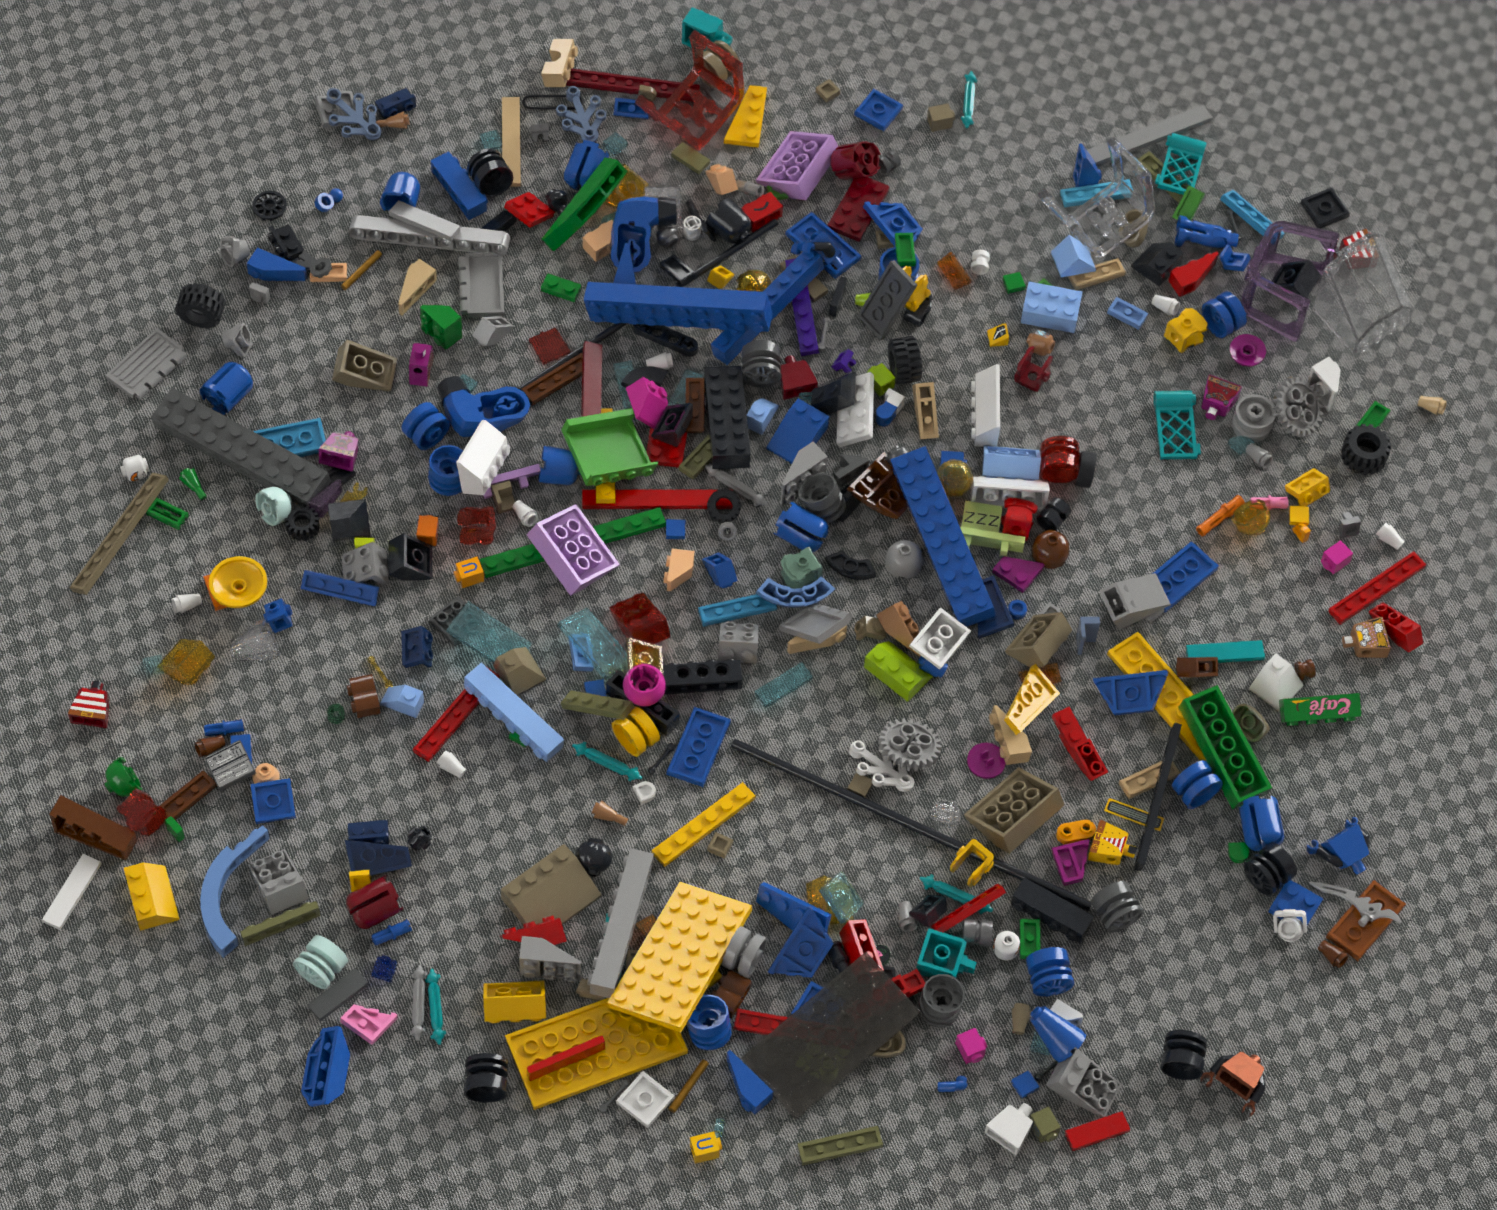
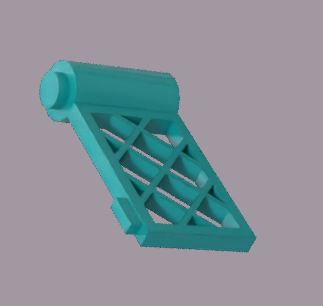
M1172 133V136L1168 135L1165 144L1168 146L1163 169L1161 174H1157L1155 184H1158L1157 188L1184 195L1186 191L1181 185L1187 183L1188 186L1190 185L1195 188L1207 142ZM1170 153L1177 154L1180 158L1174 160ZM1188 159L1198 160V162L1191 165ZM1184 162L1187 167L1181 169L1178 163ZM1173 165L1177 171L1170 173L1167 167ZM1190 170L1194 176L1187 177L1184 172ZM1180 174L1183 180L1177 182L1174 176ZM1169 178L1173 184H1165L1163 180Z
M1191 390L1154 391L1153 405L1156 413L1160 460L1197 459L1198 455H1201L1200 443H1196L1193 415L1196 395ZM1189 412V418L1186 422L1178 417L1180 413ZM1160 413H1168L1171 418L1166 422L1161 418ZM1174 419L1182 425L1178 430L1169 425ZM1184 427L1191 432L1188 438L1179 433ZM1165 428L1174 433L1169 439L1162 434ZM1175 436L1184 441L1179 447L1171 442ZM1167 444L1175 449L1172 454H1164V447ZM1187 444L1192 448L1193 453H1185L1181 448Z

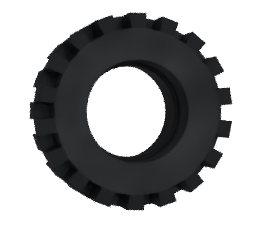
M198 283L187 284L180 291L175 311L181 320L194 327H216L220 323L226 300L219 291L210 286Z
M914 336L890 339L888 344V360L891 373L895 376L896 384L920 381L922 377V359Z
M1361 424L1360 427L1358 425L1354 426L1346 434L1341 449V457L1344 459L1343 463L1349 465L1351 471L1354 469L1357 474L1362 472L1363 475L1368 473L1372 475L1376 471H1381L1382 467L1384 468L1391 451V443H1389V436H1386L1387 433L1380 431V427L1377 426L1375 428L1372 424H1369V426ZM1359 446L1369 447L1374 452H1364L1359 448Z

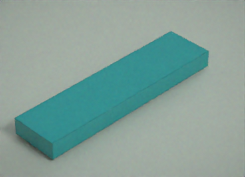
M1262 640L1186 645L1187 657H1218V663L1265 659Z

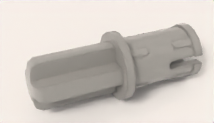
M737 180L736 182L737 191L744 192L746 195L752 194L760 197L764 194V187L762 185L754 184L752 181Z

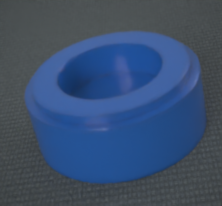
M1021 600L1011 601L1008 605L1011 617L1016 620L1024 618L1027 613V605Z

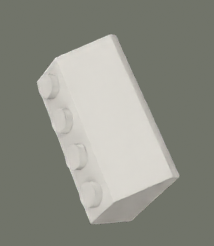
M999 364L976 373L975 381H971V392H974V397H971V408H974V412H971V423H974V428L971 429V439H974V446H997L1000 431Z
M486 420L480 422L456 462L463 494L484 495L510 453V446L507 444L506 436Z
M978 476L972 479L971 502L1003 506L1002 508H1005V499L1020 498L1034 502L1038 506L1037 510H1043L1047 505L1050 488L1048 482L1041 480L1030 481Z

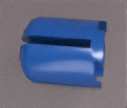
M584 140L583 143L578 144L576 142L564 172L566 184L575 190L578 189L579 184L582 187L605 157H609L608 151L605 153L598 148L599 144L592 141Z
M231 361L225 363L210 377L199 391L202 399H207L214 406L213 410L224 415L230 412L251 391L253 380L247 369Z
M790 502L792 506L787 512L783 510L776 522L778 530L774 535L801 550L810 547L813 553L824 543L817 537H827L828 524L824 519L798 504Z
M1259 796L1250 797L1243 800V805L1239 807L1244 840L1247 847L1251 850L1260 851L1272 842L1281 845L1284 840L1278 800L1273 796H1270L1271 799H1259Z

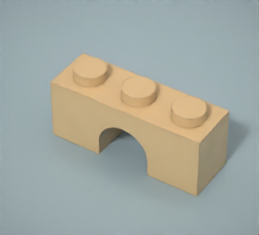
M553 39L549 50L552 62H545L541 75L545 87H565L567 80L570 79V71L574 67V59L578 55V48L575 46L573 39Z

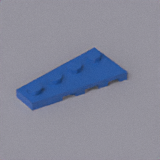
M763 882L760 884L756 902L792 931L808 906L812 907L823 927L828 931L832 914L768 883Z

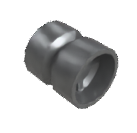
M964 919L962 939L967 942L966 945L978 943L979 946L991 947L993 921L981 920L980 923H977L973 919Z

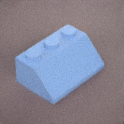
M984 445L982 475L987 478L1004 477L1005 479L1039 480L1040 451Z

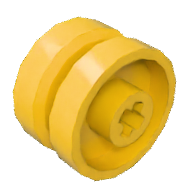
M634 706L624 720L616 719L611 723L617 740L632 756L638 757L646 751V746L651 747L660 740L655 724L639 707Z

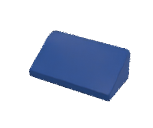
M615 98L613 116L649 119L651 102Z

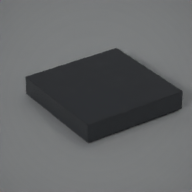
M1332 187L1306 197L1300 202L1318 229L1350 216V212Z

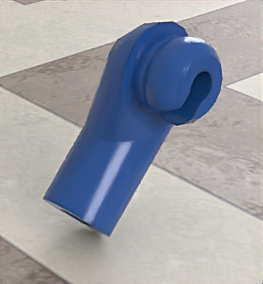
M958 1076L956 1081L938 1082V1091L955 1092L965 1090L968 1086V1083H966L967 1078L965 1076Z

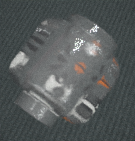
M939 801L932 807L931 819L937 826L951 828L956 825L957 821L960 822L961 810H958L955 802Z

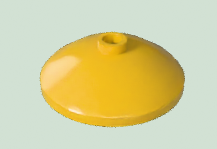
M243 556L230 557L221 561L212 570L209 577L210 592L217 602L226 607H248L256 603L264 595L267 588V575L261 564L254 559Z

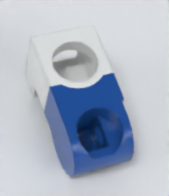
M890 388L886 391L884 404L876 410L875 421L879 426H888L904 406L905 396Z

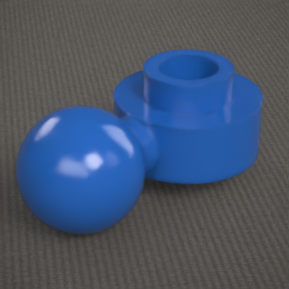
M334 188L329 194H319L315 198L316 208L321 212H328L334 206V203H338L343 199L342 191Z

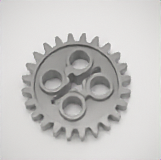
M1303 377L1285 379V381L1280 382V386L1276 387L1278 391L1274 392V395L1277 398L1272 400L1276 403V406L1272 408L1277 410V413L1274 414V416L1279 417L1277 423L1282 422L1281 429L1287 428L1286 433H1292L1293 437L1311 435V433L1315 432V428H1319L1318 422H1322L1319 415H1323V412L1320 411L1323 405L1319 404L1321 398H1317L1318 391L1314 392V385L1309 386V380L1304 381Z
M903 718L902 722L895 719L894 724L889 722L888 726L883 727L878 744H880L879 750H883L881 755L887 756L886 761L893 760V766L900 764V769L906 766L908 771H910L911 767L918 771L919 767L925 770L926 766L931 768L932 763L936 764L941 754V740L937 739L938 734H932L933 728L926 729L927 724L921 726L920 721L913 723V720L910 719L909 722H906Z

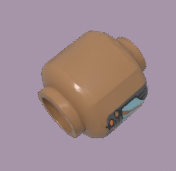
M1036 330L1033 334L1030 333L1027 338L1028 347L1034 346L1033 353L1040 356L1051 354L1055 346L1053 336L1042 330Z

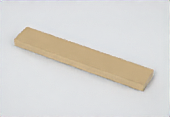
M502 97V158L513 172L514 179L510 187H521L520 97Z

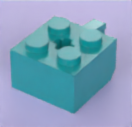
M694 7L690 9L682 21V44L700 52L706 51L717 40L723 41L730 46L733 37L723 31V20Z
M928 928L916 969L922 976L929 978L938 974H948L956 978L958 973L963 974V972L974 974L977 962L967 959L968 956L964 955L967 944L964 939Z

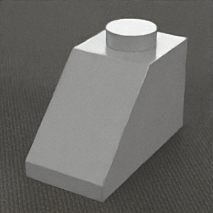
M501 316L482 317L472 336L477 339L480 345L484 347L496 345L506 336L514 326Z

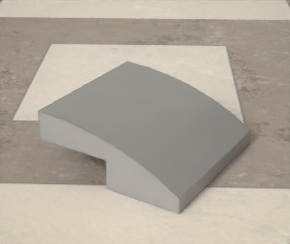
M340 91L341 99L355 111L353 92ZM316 96L315 102L323 128L347 125V123H339L337 126H331L328 122L331 114H337L338 116L348 115L336 104H330L326 96Z

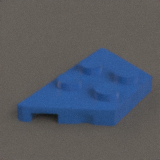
M865 202L863 208L894 247L895 233H913L915 242L923 230L902 203L889 204L880 202L879 205H871L870 202Z
M1162 670L1093 678V682L1115 716L1152 712L1167 679L1168 671Z
M808 906L768 969V973L813 977L832 947L833 941L812 907Z

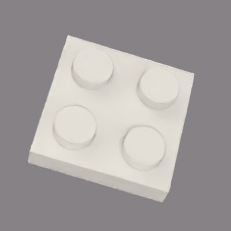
M642 1071L616 1100V1104L646 1128H649L674 1100V1095Z

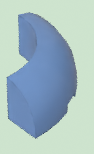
M822 577L807 586L797 589L778 584L768 578L756 591V594L778 606L799 608L810 606L825 599L835 588Z

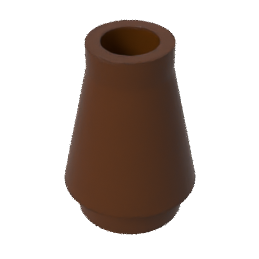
M222 735L198 739V742L194 743L199 757H206L226 745Z
M1326 940L1322 941L1318 946V950L1333 967L1341 968L1348 960L1349 955L1346 954L1345 950L1328 943Z

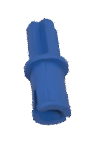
M242 719L227 722L222 720V723L204 725L205 736L220 734L226 736L228 733L244 731Z
M406 919L396 925H388L386 929L372 934V942L374 945H379L391 939L396 940V937L411 932L412 928L409 927V921Z

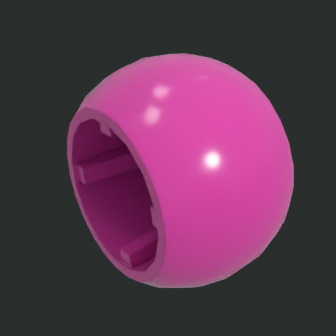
M650 664L634 666L626 673L623 680V690L627 699L632 701L633 704L642 707L657 703L663 697L666 688L662 672Z

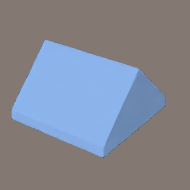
M1070 235L1051 251L1061 278L1096 271L1087 246Z

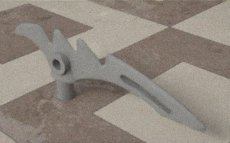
M1309 882L1310 885L1324 893L1335 894L1351 902L1362 916L1358 921V924L1362 927L1369 921L1373 922L1378 918H1390L1399 924L1401 923L1400 917L1391 909L1381 910L1382 903L1369 904L1370 897L1355 898V891L1331 884Z

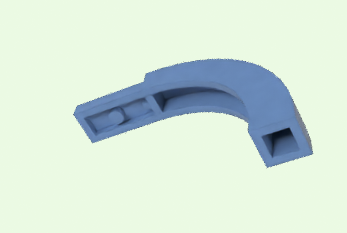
M263 825L259 829H254L245 841L239 842L234 847L233 851L226 846L212 862L204 878L200 897L202 918L212 945L223 958L238 946V941L221 916V894L232 872L269 840L268 830Z

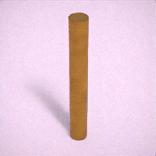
M379 250L373 253L341 284L342 289L347 290L382 256V253Z
M701 1060L668 1108L671 1112L675 1113L707 1068L709 1063L706 1060Z

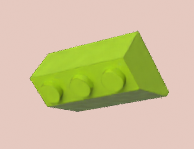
M890 641L877 644L865 656L864 668L907 702L933 677L919 669L920 664Z

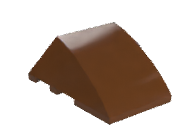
M883 452L847 488V491L876 512L893 519H898L908 508V505L894 471L886 460L887 455Z

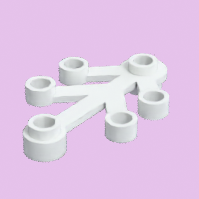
M857 740L851 744L849 754L857 759L864 757L875 765L869 766L865 762H860L856 769V772L861 776L874 774L872 779L874 786H896L901 792H908L913 788L914 779L907 774L906 766L900 769V764H897V772L893 769L891 760L886 761L887 756H882V760L866 750L865 744L862 741ZM883 775H889L892 778H884Z

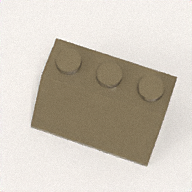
M1062 612L1033 615L1005 652L1028 667L1034 664L1038 667H1044L1048 664L1053 654L1058 651L1060 645L1067 640V636L1071 633L1072 628Z

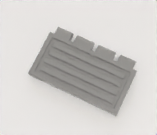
M465 253V256L459 257L460 313L463 315L468 314V317L505 316L502 256Z
M156 328L105 376L109 382L132 399L137 397L141 400L150 391L149 388L153 389L163 380L162 376L166 377L176 368L174 363L179 365L187 355L184 347Z
M815 603L804 607L781 623L779 627L784 633L820 644L849 624L853 616L851 613Z

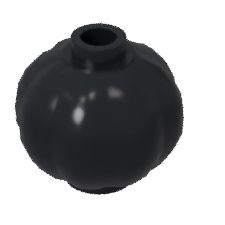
M589 838L575 852V856L591 877L598 876V873L605 871L612 862V851L601 839Z

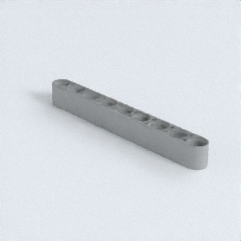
M356 215L352 218L348 231L349 236L357 240L499 256L507 253L510 242V235L506 232L460 227V232L452 241H449L398 219Z

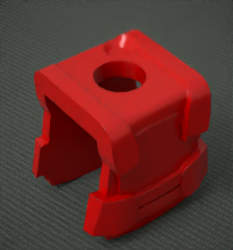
M1005 499L1004 506L1007 508V513L1001 516L1002 525H1004L1002 533L1023 536L1025 541H1027L1029 531L1034 524L1032 522V514L1036 513L1038 506L1034 502L1025 499Z

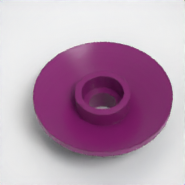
M1242 334L1235 337L1229 348L1232 359L1246 367L1260 364L1266 355V347L1263 341L1251 334Z

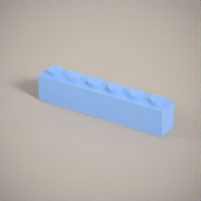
M482 662L464 677V688L471 695L474 694L483 707H488L497 720L501 719L511 733L516 732L520 736V741L525 746L531 747L539 759L542 758L547 762L563 748L564 739Z

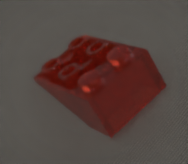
M643 592L609 607L628 643L636 652L671 637L667 619Z

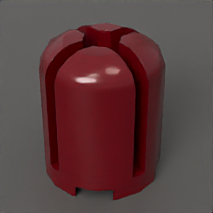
M861 141L840 145L833 151L830 157V166L832 171H836L835 175L842 180L873 176L881 167L878 166L881 153L873 142Z
M387 875L350 893L346 898L347 909L350 915L353 916L354 923L361 929H369L404 911L403 907L399 908L397 900L399 896L391 881L388 883L385 881Z

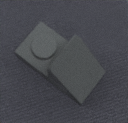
M841 454L840 465L842 467L834 473V479L838 487L840 488L861 475L868 468L869 460L866 457Z

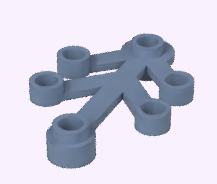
M571 86L566 90V98L568 101L573 102L577 114L567 110V107L563 104L558 105L556 108L557 115L566 117L562 121V128L565 131L581 135L583 141L596 142L599 137L597 130L601 123L606 120V112L602 109L597 110L596 119L591 127L588 121L596 108L601 105V99L599 96H592L590 98V105L586 112H584L580 102V90L576 86ZM572 120L580 123L583 128L573 125Z
M331 88L328 90L327 101L330 104H336L348 115L338 116L337 114H331L328 120L329 124L337 126L339 123L358 124L362 127L351 128L348 125L344 126L341 132L343 137L349 138L351 135H364L369 140H377L381 136V128L376 124L375 115L377 107L370 104L366 108L369 122L363 119V94L356 93L354 95V111L341 99V92L338 89Z

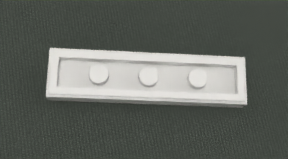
M82 854L44 915L43 923L61 931L100 868L101 861Z

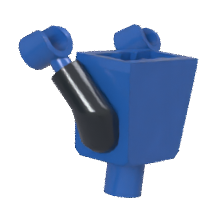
M823 230L814 232L801 244L794 243L792 245V254L800 255L801 251L809 253L810 249H813V251L822 255L824 265L830 264L837 270L843 264L838 257L841 251Z
M1352 817V823L1346 820V829L1321 843V847H1319L1317 840H1312V845L1315 847L1307 845V852L1309 854H1316L1335 867L1343 869L1351 866L1356 875L1366 870L1361 859L1369 855V834L1361 825L1357 824L1358 819L1356 817Z

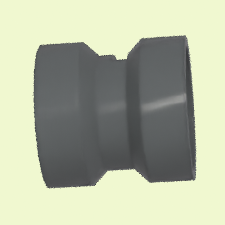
M894 150L887 152L886 156L879 157L878 166H881L880 171L884 174L890 172L891 168H897L901 165L900 157Z

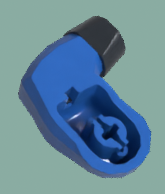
M644 196L629 198L619 202L611 230V259L615 267L618 268L625 243L629 244L634 273L641 271L649 264L651 258L649 244L651 228L657 225L658 227L677 225L676 199Z
M459 376L447 377L437 387L446 416L453 429L461 437L473 436L482 420H486L499 432H502L521 422L526 417L530 407L526 394L515 387L506 386L494 391L472 395Z

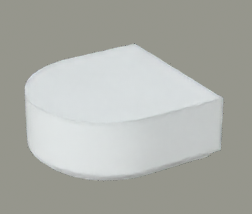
M645 781L633 786V791L641 805L655 798L656 788L651 782Z

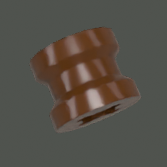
M1311 659L1303 663L1300 661L1295 662L1294 670L1300 680L1316 676L1315 666Z

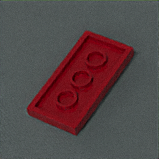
M869 177L854 179L827 226L835 233L860 242L873 220L863 208L864 203L870 202L871 205H879L880 202L884 201L890 186Z

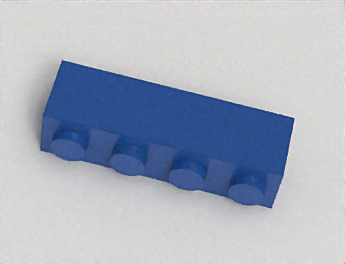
M448 151L430 160L431 172L468 220L487 211L488 199L486 195L481 194L475 185V181H471L466 169L461 168L455 156L453 157Z

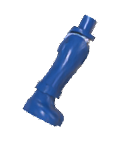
M1182 215L1178 217L1176 225L1177 234L1174 244L1176 247H1181L1185 241L1189 240L1193 243L1214 248H1224L1226 245L1237 247L1239 234L1231 233V230L1196 220L1190 221Z

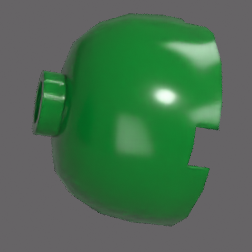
M123 757L117 758L108 765L105 772L107 782L104 784L110 793L114 792L120 797H129L141 791L142 788L139 787L141 783L131 766L126 767L124 765L127 761Z

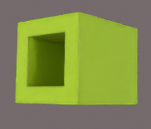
M883 363L872 366L867 371V373L871 372L874 375V391L879 397L885 394L889 388H894L895 376Z

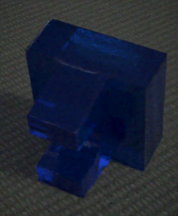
M378 956L372 971V977L392 982L398 965L397 961L391 960L388 956Z

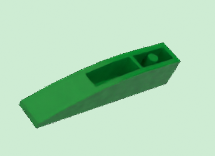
M606 157L602 160L543 236L542 241L551 251H555L585 224L626 175L627 170L618 160Z

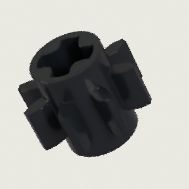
M414 826L408 831L407 841L413 849L420 850L422 848L426 850L431 845L432 834L426 827L419 826L417 828Z

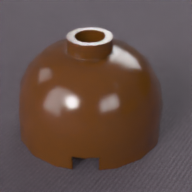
M1044 531L1033 542L1031 549L1032 557L1035 562L1043 563L1045 568H1058L1065 563L1069 556V542L1059 531Z

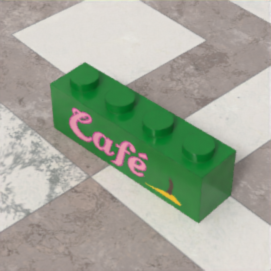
M1360 693L1279 699L1281 723L1287 722V726L1299 725L1298 721H1306V725L1318 724L1317 720L1325 719V723L1337 722L1336 718H1344V722L1356 721V717L1361 716Z

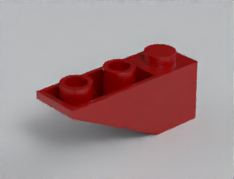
M1218 252L1208 253L1202 258L1192 260L1184 266L1175 267L1170 272L1169 283L1179 297L1189 294L1198 288L1215 266Z
M1384 602L1368 611L1373 619L1383 618L1387 635L1405 651L1411 652L1423 644L1421 626Z
M554 915L542 918L543 922L535 924V921L523 924L524 928L518 930L515 927L503 930L504 934L499 935L501 939L521 942L522 936L543 938L553 945L567 941L561 919L554 918Z

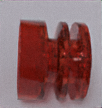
M1053 436L1041 443V476L1043 479L1052 483H1067L1077 479L1080 469V446L1077 440L1068 436Z

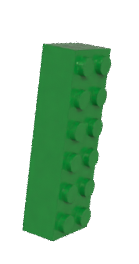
M1216 685L1185 698L1178 708L1207 763L1212 768L1213 774H1217L1223 782L1221 789L1232 810L1242 806L1245 799L1259 796V798L1265 796L1272 789V786L1219 686Z

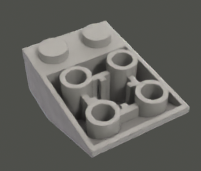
M814 442L798 451L782 483L781 505L792 502L799 495L800 485L807 478L815 474L826 473L828 456Z
M1156 573L1119 581L1099 590L1118 630L1171 605Z
M285 849L248 864L271 914L309 899L303 879Z
M522 936L519 956L520 975H524L527 978L544 977L548 980L558 978L568 982L581 981V961L543 938Z
M1077 1048L1070 1051L1073 1054L1065 1061L1057 1063L1046 1086L1062 1098L1103 1118L1109 1111L1122 1084Z

